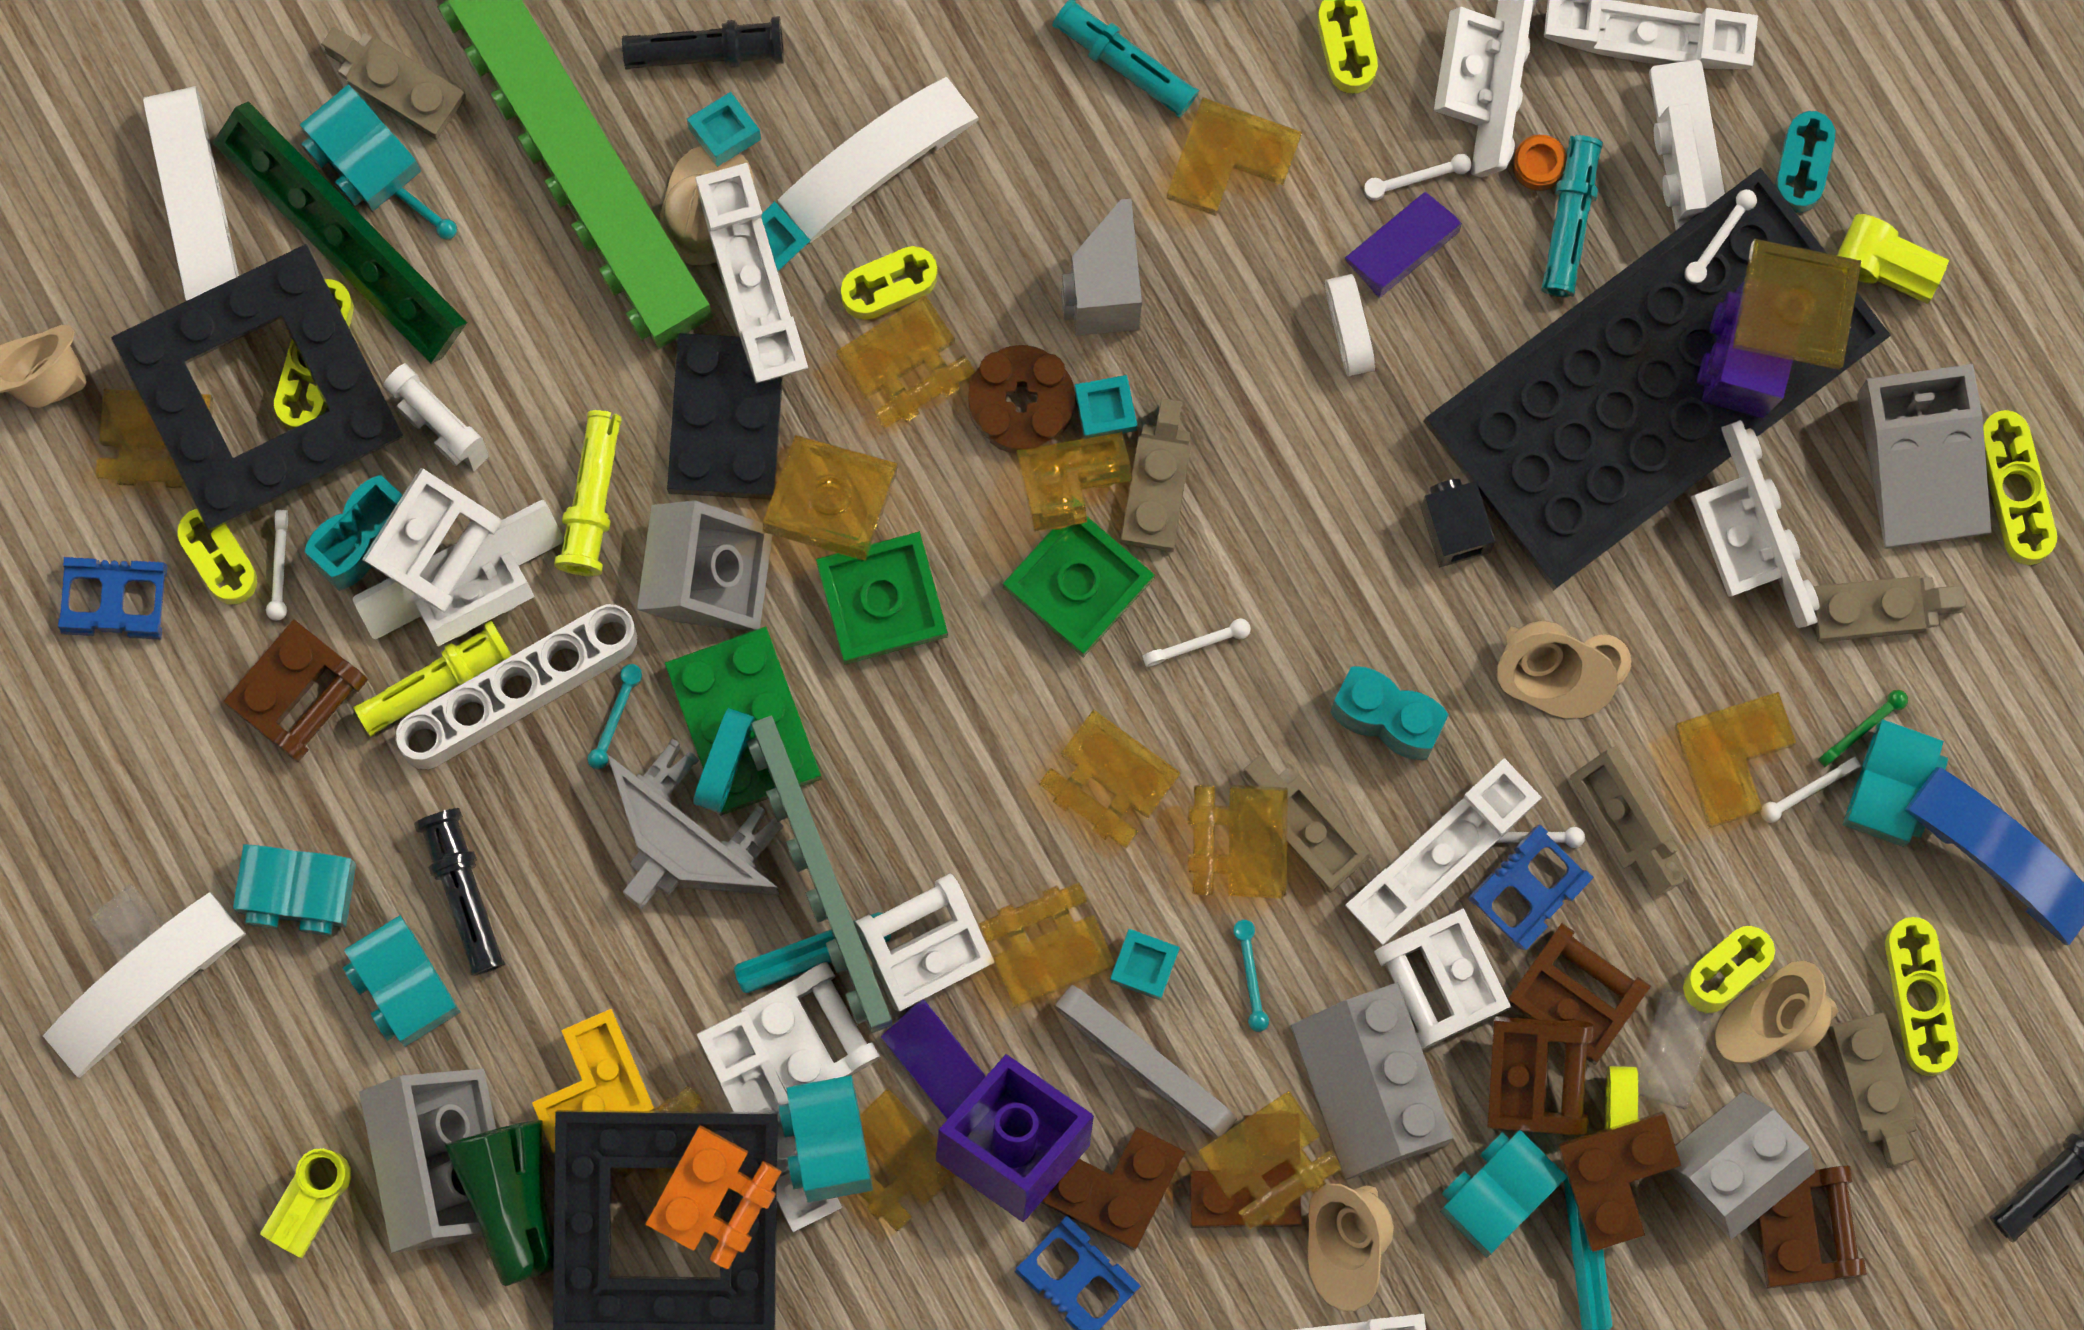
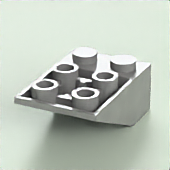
M1973 364L1866 379L1857 393L1884 548L1990 534L1991 521L1983 417Z

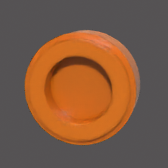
M1540 134L1530 136L1520 143L1513 158L1514 174L1518 181L1529 189L1537 191L1550 189L1557 185V181L1563 177L1567 160L1566 151L1561 143L1551 136Z

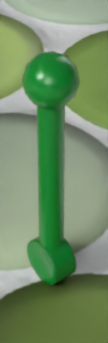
M1899 689L1891 691L1887 697V702L1835 746L1825 752L1818 761L1824 768L1831 764L1892 711L1904 709L1908 705L1907 694Z

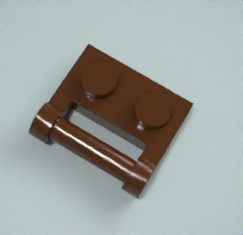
M293 619L226 697L224 703L293 760L299 762L309 751L306 747L308 742L353 690L356 692L360 691L368 681V678ZM326 669L336 675V678L290 732L279 726Z
M1561 923L1509 996L1508 1001L1513 1008L1529 1019L1561 1022L1575 1020L1594 1024L1593 1042L1587 1043L1586 1060L1596 1065L1644 998L1651 985L1640 977H1637L1634 981L1572 937L1575 932ZM1559 954L1619 995L1622 999L1617 1007L1614 1009L1552 964Z
M1496 1016L1493 1028L1487 1128L1566 1135L1586 1134L1588 1115L1583 1113L1587 1043L1593 1042L1594 1024L1575 1020L1561 1022ZM1549 1041L1565 1043L1561 1112L1557 1113L1545 1112Z
M1849 1165L1815 1170V1173L1757 1219L1767 1289L1867 1275L1865 1259L1859 1258L1848 1191V1184L1853 1182ZM1826 1187L1837 1262L1822 1264L1811 1189Z

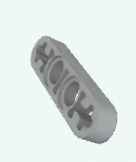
M1070 985L1054 1005V1008L1068 1022L1213 1138L1221 1140L1237 1120L1236 1116L1218 1099L1076 986Z

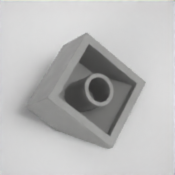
M1121 199L1072 256L1071 273L1062 274L1063 288H1061L1063 318L1064 320L1074 319L1075 336L1139 330L1142 298L1131 199Z
M695 500L652 505L637 610L679 623L745 631L759 629L773 526Z
M1745 1092L1740 1093L1678 1143L1675 1147L1681 1166L1667 1170L1730 1240L1815 1173L1810 1147L1773 1108Z

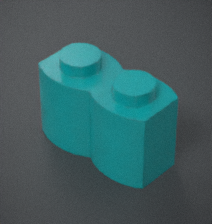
M349 84L300 124L304 135L307 137L301 143V146L320 168L329 163L339 173L341 177L334 183L353 206H357L363 201L373 212L421 172L417 161Z
M382 475L372 477L356 488L347 500L343 513L323 522L313 532L306 544L304 552L311 565L338 591L354 585L369 571L371 566L362 561V559L403 496Z
M1360 666L1350 668L1330 711L1335 720L1346 729L1364 736H1379L1389 749L1413 760L1428 759L1449 716L1444 707L1433 698L1415 691H1400L1395 683L1384 674L1374 669Z
M1882 719L1876 725L1842 825L1902 847L1910 842L1912 836L1921 838L1926 827L1905 811V809L1936 767L1946 769L1948 757L1940 755L1944 741Z
M243 844L233 909L239 914L246 915L245 924L276 929L278 928L279 920L300 922L299 931L330 936L333 927H347L356 863L351 858Z
M401 915L344 949L351 962L342 968L359 995L367 990L372 995L379 1008L370 1014L387 1041L396 1036L400 1043L406 1047L461 1013Z
M852 1075L786 1087L789 1103L779 1105V1113L784 1137L795 1136L797 1155L788 1157L793 1189L804 1188L808 1203L873 1191Z
M1521 1130L1511 1139L1502 1132L1479 1155L1487 1164L1473 1178L1463 1171L1442 1193L1449 1202L1440 1212L1486 1258L1567 1178V1175Z

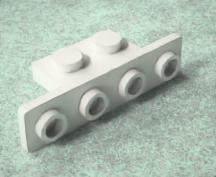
M1498 0L1495 18L1463 7L1449 12L1434 111L1478 125L1471 174L1482 178L1505 170L1514 153L1515 142L1512 138L1516 112L1521 105L1523 97L1520 84L1523 65L1530 52L1528 34L1531 15L1538 0Z
M1700 60L1656 65L1649 70L1657 123L1654 124V142L1658 155H1663L1666 175L1663 176V194L1666 205L1672 207L1676 230L1697 214L1702 213L1709 205L1725 194L1703 65Z
M1741 420L1722 427V432L1740 478L1690 497L1728 597L1734 596L1778 579L1796 627H1806L1817 623L1814 611L1820 607L1819 600L1811 582L1808 579L1803 581L1795 561L1800 559V550L1790 529L1783 530L1776 512V510L1781 509L1778 491L1771 479L1764 480L1757 462L1758 459L1762 458V451L1757 436L1751 428L1745 430Z
M540 500L503 519L494 535L488 533L449 596L453 600L445 613L391 578L355 595L353 603L373 639H378L422 616L437 646H440L535 597L519 565L562 544L564 538L548 505L544 500ZM456 544L433 555L420 574V577L432 583Z

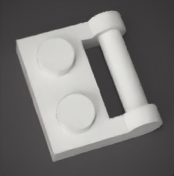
M407 364L400 365L388 376L383 387L394 398L399 397L401 400L396 406L397 409L417 429L426 424L439 437L434 442V445L452 464L457 466L463 460L475 471L489 457L483 438L472 427H466L420 382L418 375Z
M420 468L362 561L445 613L453 600L449 596L488 533L494 535L502 520L425 469ZM460 513L469 519L470 523L432 583H429L420 577V574Z
M952 874L936 880L934 888L875 918L867 915L854 922L861 943L868 952L893 1009L901 1011L995 963L963 891ZM946 906L952 920L889 951L883 937Z
M1464 908L1374 951L1381 967L1387 965L1394 982L1399 983L1407 1009L1418 1030L1416 1034L1422 1050L1434 1046L1511 1008ZM1419 949L1452 1015L1440 1022L1437 1021L1406 957L1408 954Z
M828 962L813 967L795 980L741 1009L742 1011L747 1010L786 1092V1087L853 1075L880 1058L873 1043L867 1044L831 981L835 978V975ZM811 992L814 993L848 1054L835 1063L832 1061L798 1000Z

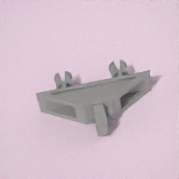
M671 739L668 743L669 745L644 776L640 774L635 776L608 755L639 851L630 863V866L636 869L638 873L623 891L626 899L639 909H643L659 888L667 895H670L677 885L688 889L779 896L778 887L756 871V866L753 864L778 831L783 829L784 826L777 822L776 818L772 819L771 822L754 835L765 816V810L756 805L753 809L754 811L727 843L723 840L720 843L670 803L671 799L668 797L692 766L696 765L699 761L693 753L689 751L671 767L681 749L679 742Z

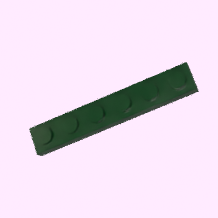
M249 101L236 106L213 144L430 364L442 359L468 322Z

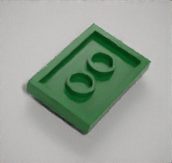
M766 626L665 662L669 678L703 769L727 709L731 708L755 717V721L772 715L800 787L822 780ZM752 729V733H751L750 739L755 738L753 729ZM748 746L744 752L725 805L719 813L720 816L767 800L766 791L775 788L768 768L757 771Z

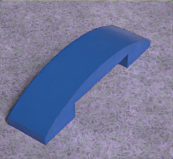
M1936 767L1905 811L1943 843L1954 844L2028 906L2025 911L2064 945H2070L2084 926V882L2045 844L2001 808L1941 767Z

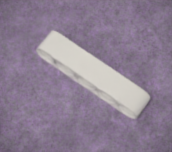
M196 86L143 98L186 301L239 276L203 107Z
M606 604L597 607L409 714L400 722L396 730V742L403 757L410 765L418 769L437 767L625 660L633 653L637 645V633L631 615L618 605ZM618 622L626 628V634L619 643L607 645L597 639V633L604 624ZM571 649L579 654V660L574 668L561 672L550 666V660L557 651ZM520 675L529 678L532 681L531 689L524 697L515 699L503 693V687L511 677ZM476 702L484 707L482 719L471 726L458 723L456 721V714L459 708L466 703ZM421 729L434 731L437 734L435 745L429 751L418 753L409 749V740L416 731Z

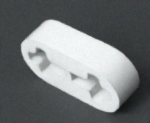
M1353 274L1325 280L1329 310L1347 376L1375 371L1373 348Z

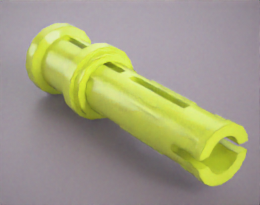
M592 410L587 414L588 420L573 505L567 508L562 517V523L566 525L562 554L555 557L554 566L561 571L575 575L599 576L602 574L603 564L599 562L603 533L609 531L611 523L609 515L605 513L606 499L619 427L622 421V417L617 414L612 415V419H609L611 412Z
M492 620L484 624L482 632L457 646L450 643L445 646V650L441 652L442 657L430 665L414 672L371 699L369 698L361 704L354 706L353 708L370 737L391 723L433 701L443 693L464 684L511 657V652Z

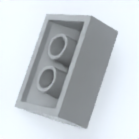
M1398 982L1344 1000L1291 1024V1029L1345 1180L1449 1145L1452 1141V1132Z
M484 1069L402 1075L359 1091L391 1253L436 1248L483 1237L477 1217L454 1169L445 1143L496 1129Z

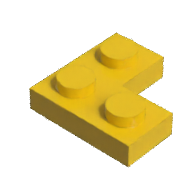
M612 1009L561 1030L582 1081L532 1102L538 1119L543 1121V1130L554 1155L555 1112L557 1110L655 1111Z

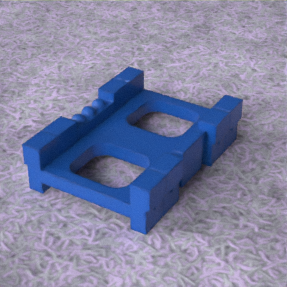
M64 557L60 618L58 619V628L61 634L94 636L95 629H99L101 632L111 633L126 631L129 638L162 639L161 617L165 577H167L168 568L166 563L131 561L130 566L126 561H122L119 565L115 560L109 564L107 560L100 562L92 558ZM75 579H97L101 581L100 608L96 612H75L70 610L71 583ZM137 581L155 584V604L151 614L131 615L124 613V591L127 583Z
M1541 824L1535 826L1525 839L1514 848L1516 854H1510L1508 856L1509 861H1503L1501 863L1502 868L1495 869V873L1489 875L1468 898L1513 941L1512 943L1518 949L1527 950L1546 930L1548 926L1544 923V920L1551 918L1564 904L1562 901H1573L1594 878L1587 870H1582L1547 835L1548 831ZM1545 847L1551 849L1567 867L1565 875L1550 889L1546 888L1528 868L1530 861ZM1508 886L1513 887L1530 904L1529 913L1514 928L1509 927L1492 909L1493 901Z
M1066 1216L1034 1251L1021 1262L1014 1272L1037 1295L1044 1291V1298L1046 1300L1052 1299L1051 1305L1053 1307L1059 1306L1058 1312L1060 1314L1067 1313L1064 1321L1074 1330H1100L1130 1297L1141 1288V1285L1118 1263L1112 1266L1109 1263L1110 1260L1096 1246H1091L1088 1243L1092 1238L1069 1216ZM1057 1238L1063 1239L1079 1255L1077 1264L1060 1280L1051 1278L1037 1263L1038 1256ZM1095 1277L1104 1278L1119 1294L1118 1301L1101 1318L1092 1317L1077 1302L1078 1294Z

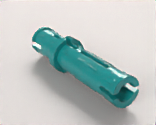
M1068 0L1053 21L1052 26L1055 29H1059L1089 51L1088 57L1096 63L1102 60L1138 88L1174 112L1178 118L1185 114L1200 91L1199 89L1189 85L1160 64L1159 61L1120 35V27L1113 22L1106 25L1077 4L1075 0Z
M1585 135L1570 136L1565 171L1562 180L1557 181L1555 194L1559 196L1558 208L1541 291L1557 297H1574L1577 273L1586 234L1588 214L1591 202L1596 201L1598 195L1595 180L1603 142L1597 138Z

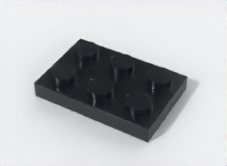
M678 333L667 481L668 494L775 500L783 376L756 384L739 336Z

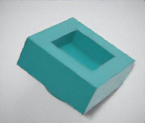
M732 92L727 93L687 118L688 129L717 167L761 140L760 129Z
M774 201L762 212L761 218L778 272L811 240Z
M1127 375L1075 384L1074 390L1084 441L1137 431V421Z
M1128 929L1110 982L1161 1001L1180 947Z

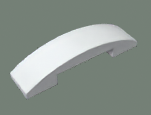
M1548 0L1544 37L1580 50L1643 63L1663 65L1700 60L1703 69H1751L1754 60L1758 15L1706 8L1700 14L1615 0Z
M945 77L905 99L846 140L790 187L778 199V203L794 223L811 240L809 243H811L852 213V206L933 147L936 151L976 123L979 117L950 80Z
M748 163L697 176L695 180L713 250L736 327L756 384L808 369L795 321L790 316L762 222V210Z
M1504 758L1473 786L1461 801L1394 863L1378 874L1345 907L1383 946L1480 859L1542 797Z
M209 892L164 924L114 965L57 1019L43 1037L72 1072L80 1078L121 1043L119 1038L200 968L203 970L208 968L244 937L246 933L214 895Z
M747 1010L697 1033L698 1039L733 1112H778L777 1168L782 1173L777 1180V1202L792 1232L841 1209L842 1206L838 1197L808 1203L804 1188L793 1189L788 1157L797 1155L795 1136L784 1137L779 1113V1105L789 1103L788 1096Z

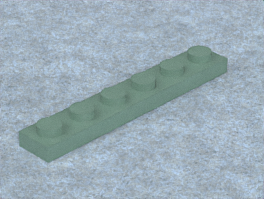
M771 715L751 723L755 738L746 741L757 771L768 768L775 788L766 791L777 822L787 818L795 838L786 841V845L796 871L800 872L807 869L815 889L805 893L817 923L827 919L834 940L825 944L837 974L847 970L853 984L854 991L845 995L857 1025L867 1021L871 1033L892 1026V1019L774 719Z

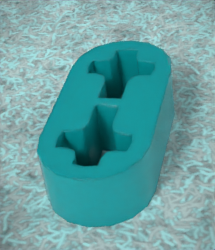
M1818 111L1803 112L1792 120L1784 138L1774 186L1796 213H1804L1817 205L1825 189L1836 130L1832 121ZM1807 126L1816 128V137L1824 139V141L1816 142L1811 156L1802 155L1805 140L1797 135V133L1803 134ZM1799 168L1807 169L1805 186L1813 189V191H1806L1803 198L1793 196L1794 188L1786 185V183H1793Z
M731 708L727 709L700 777L693 804L717 813L722 811L746 750V741L750 739L753 729L751 723L755 722V717Z

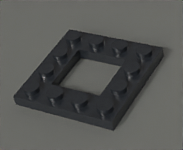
M307 244L111 337L208 532L403 438V434ZM282 318L329 412L233 458L186 364Z
M557 1110L555 1112L553 1330H776L777 1182L772 1189L776 1193L768 1209L762 1207L748 1233L752 1239L745 1252L738 1251L729 1269L720 1266V1277L611 1276L612 1168H676L700 1125L748 1151L738 1170L742 1174L753 1179L762 1161L777 1168L778 1112ZM730 1188L721 1201V1219L728 1223L743 1198L741 1194Z

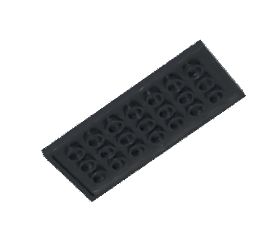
M1759 168L1709 205L1702 213L1694 216L1428 415L1423 422L1469 482H1477L1483 500L1554 591L1732 457L1723 435L1722 427L1741 420L1745 430L1751 428L1757 437L1887 340L1891 334L1764 171ZM1742 190L1753 191L1757 197L1755 207L1743 213L1707 265L1706 278L1699 284L1689 283L1684 276L1686 267L1692 262H1697L1737 205V194ZM1746 278L1809 295L1784 398L1764 418L1701 402L1705 386L1697 384L1705 353L1711 354L1718 335L1710 333L1718 302L1724 303L1727 292H1734Z

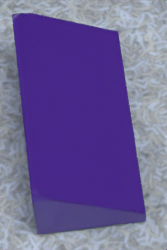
M1424 192L1347 255L1345 260L1380 299L1460 232L1462 223L1448 209L1427 192Z
M924 999L912 1007L881 1036L882 1040L947 1120L986 1077Z

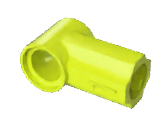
M1866 214L1854 216L1834 260V263L1841 272L1852 279L1870 284L1879 281L1926 304H1929L1949 262L1948 259L1898 237V231L1889 223Z
M324 1148L313 1149L305 1153L298 1161L295 1170L296 1174L260 1235L300 1258L304 1257L336 1200L346 1191L351 1181V1168L348 1161L341 1154ZM330 1159L337 1168L336 1181L331 1187L319 1190L310 1180V1171L317 1161Z

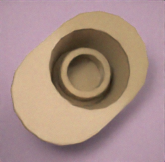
M702 146L691 149L677 162L671 174L663 201L660 225L683 262L690 265L703 266L717 262L695 178L748 163L754 184V176L749 162L741 153L717 167Z
M59 325L43 333L0 345V393L8 392L29 407L41 408L82 390L87 381L85 374L81 370L80 362L70 346L75 333L70 325Z
M1538 621L1529 623L1519 629L1516 627L1508 629L1505 652L1497 665V680L1504 692L1551 715L1565 719L1584 718L1599 712L1611 701L1617 689V671L1611 660L1599 650L1573 638L1565 628L1554 622Z
M1807 961L1791 962L1734 1000L1720 1017L1715 1032L1716 1046L1723 1057L1737 1064L1753 1063L1768 1057L1779 1049L1796 1053L1807 1051L1816 1046L1825 1036L1831 1020L1839 1012L1835 1002L1825 993L1824 975L1819 968Z
M1328 1183L1317 1189L1309 1201V1273L1316 1291L1328 1304L1342 1311H1356L1366 1306L1377 1292L1381 1256L1393 1239L1394 1225L1389 1210L1378 1198L1376 1187L1366 1185L1357 1189H1351L1342 1184Z

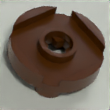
M1015 345L988 354L981 361L980 367L974 373L970 382L968 407L972 422L977 429L979 428L982 435L990 440L991 444L1006 452L1028 454L1041 451L1066 430L1074 413V384L1065 369L1064 363L1056 355L1049 354L1038 347ZM1017 387H1027L1028 393L1037 397V403H1028L1027 412H1017L1015 403L1006 401L1007 395L1015 393Z

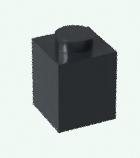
M1450 479L1430 487L1431 494L1424 496L1420 508L1439 568L1491 553L1495 539L1477 482L1474 481L1462 485L1460 479Z

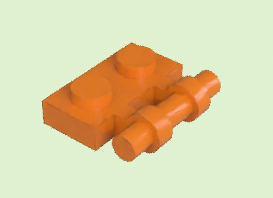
M700 1125L645 1225L693 1251L696 1249L704 1232L714 1236L719 1241L709 1259L715 1264L729 1269L738 1251L745 1252L752 1237L748 1233L762 1207L768 1209L776 1193L772 1189L782 1171L762 1161L753 1179L742 1174L738 1170L748 1151ZM730 1188L741 1194L743 1198L728 1223L714 1214L727 1190Z

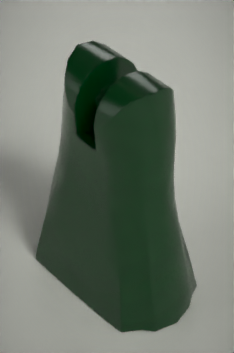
M532 1120L445 1143L454 1169L477 1217L491 1261L501 1284L509 1286L524 1281L529 1277L534 1278L554 1271V1239L547 1210L544 1186L543 1121Z

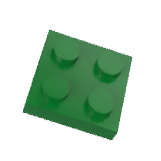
M1074 505L1005 580L1003 589L1084 658L1151 584L1155 574Z
M920 531L816 559L844 665L948 638L946 623Z

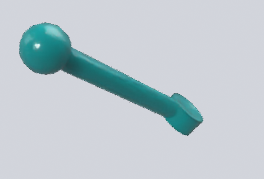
M403 187L395 193L398 198L434 225L440 238L448 240L455 237L457 225L454 221L442 219Z
M628 664L621 670L622 686L598 746L587 757L588 764L593 769H603L608 764L609 758L606 752L632 687L639 685L642 681V671L635 664Z
M1242 919L1235 924L1233 934L1237 941L1241 943L1252 1010L1248 1018V1024L1252 1030L1262 1032L1268 1028L1270 1020L1268 1015L1262 1010L1251 939L1255 934V927L1251 921Z

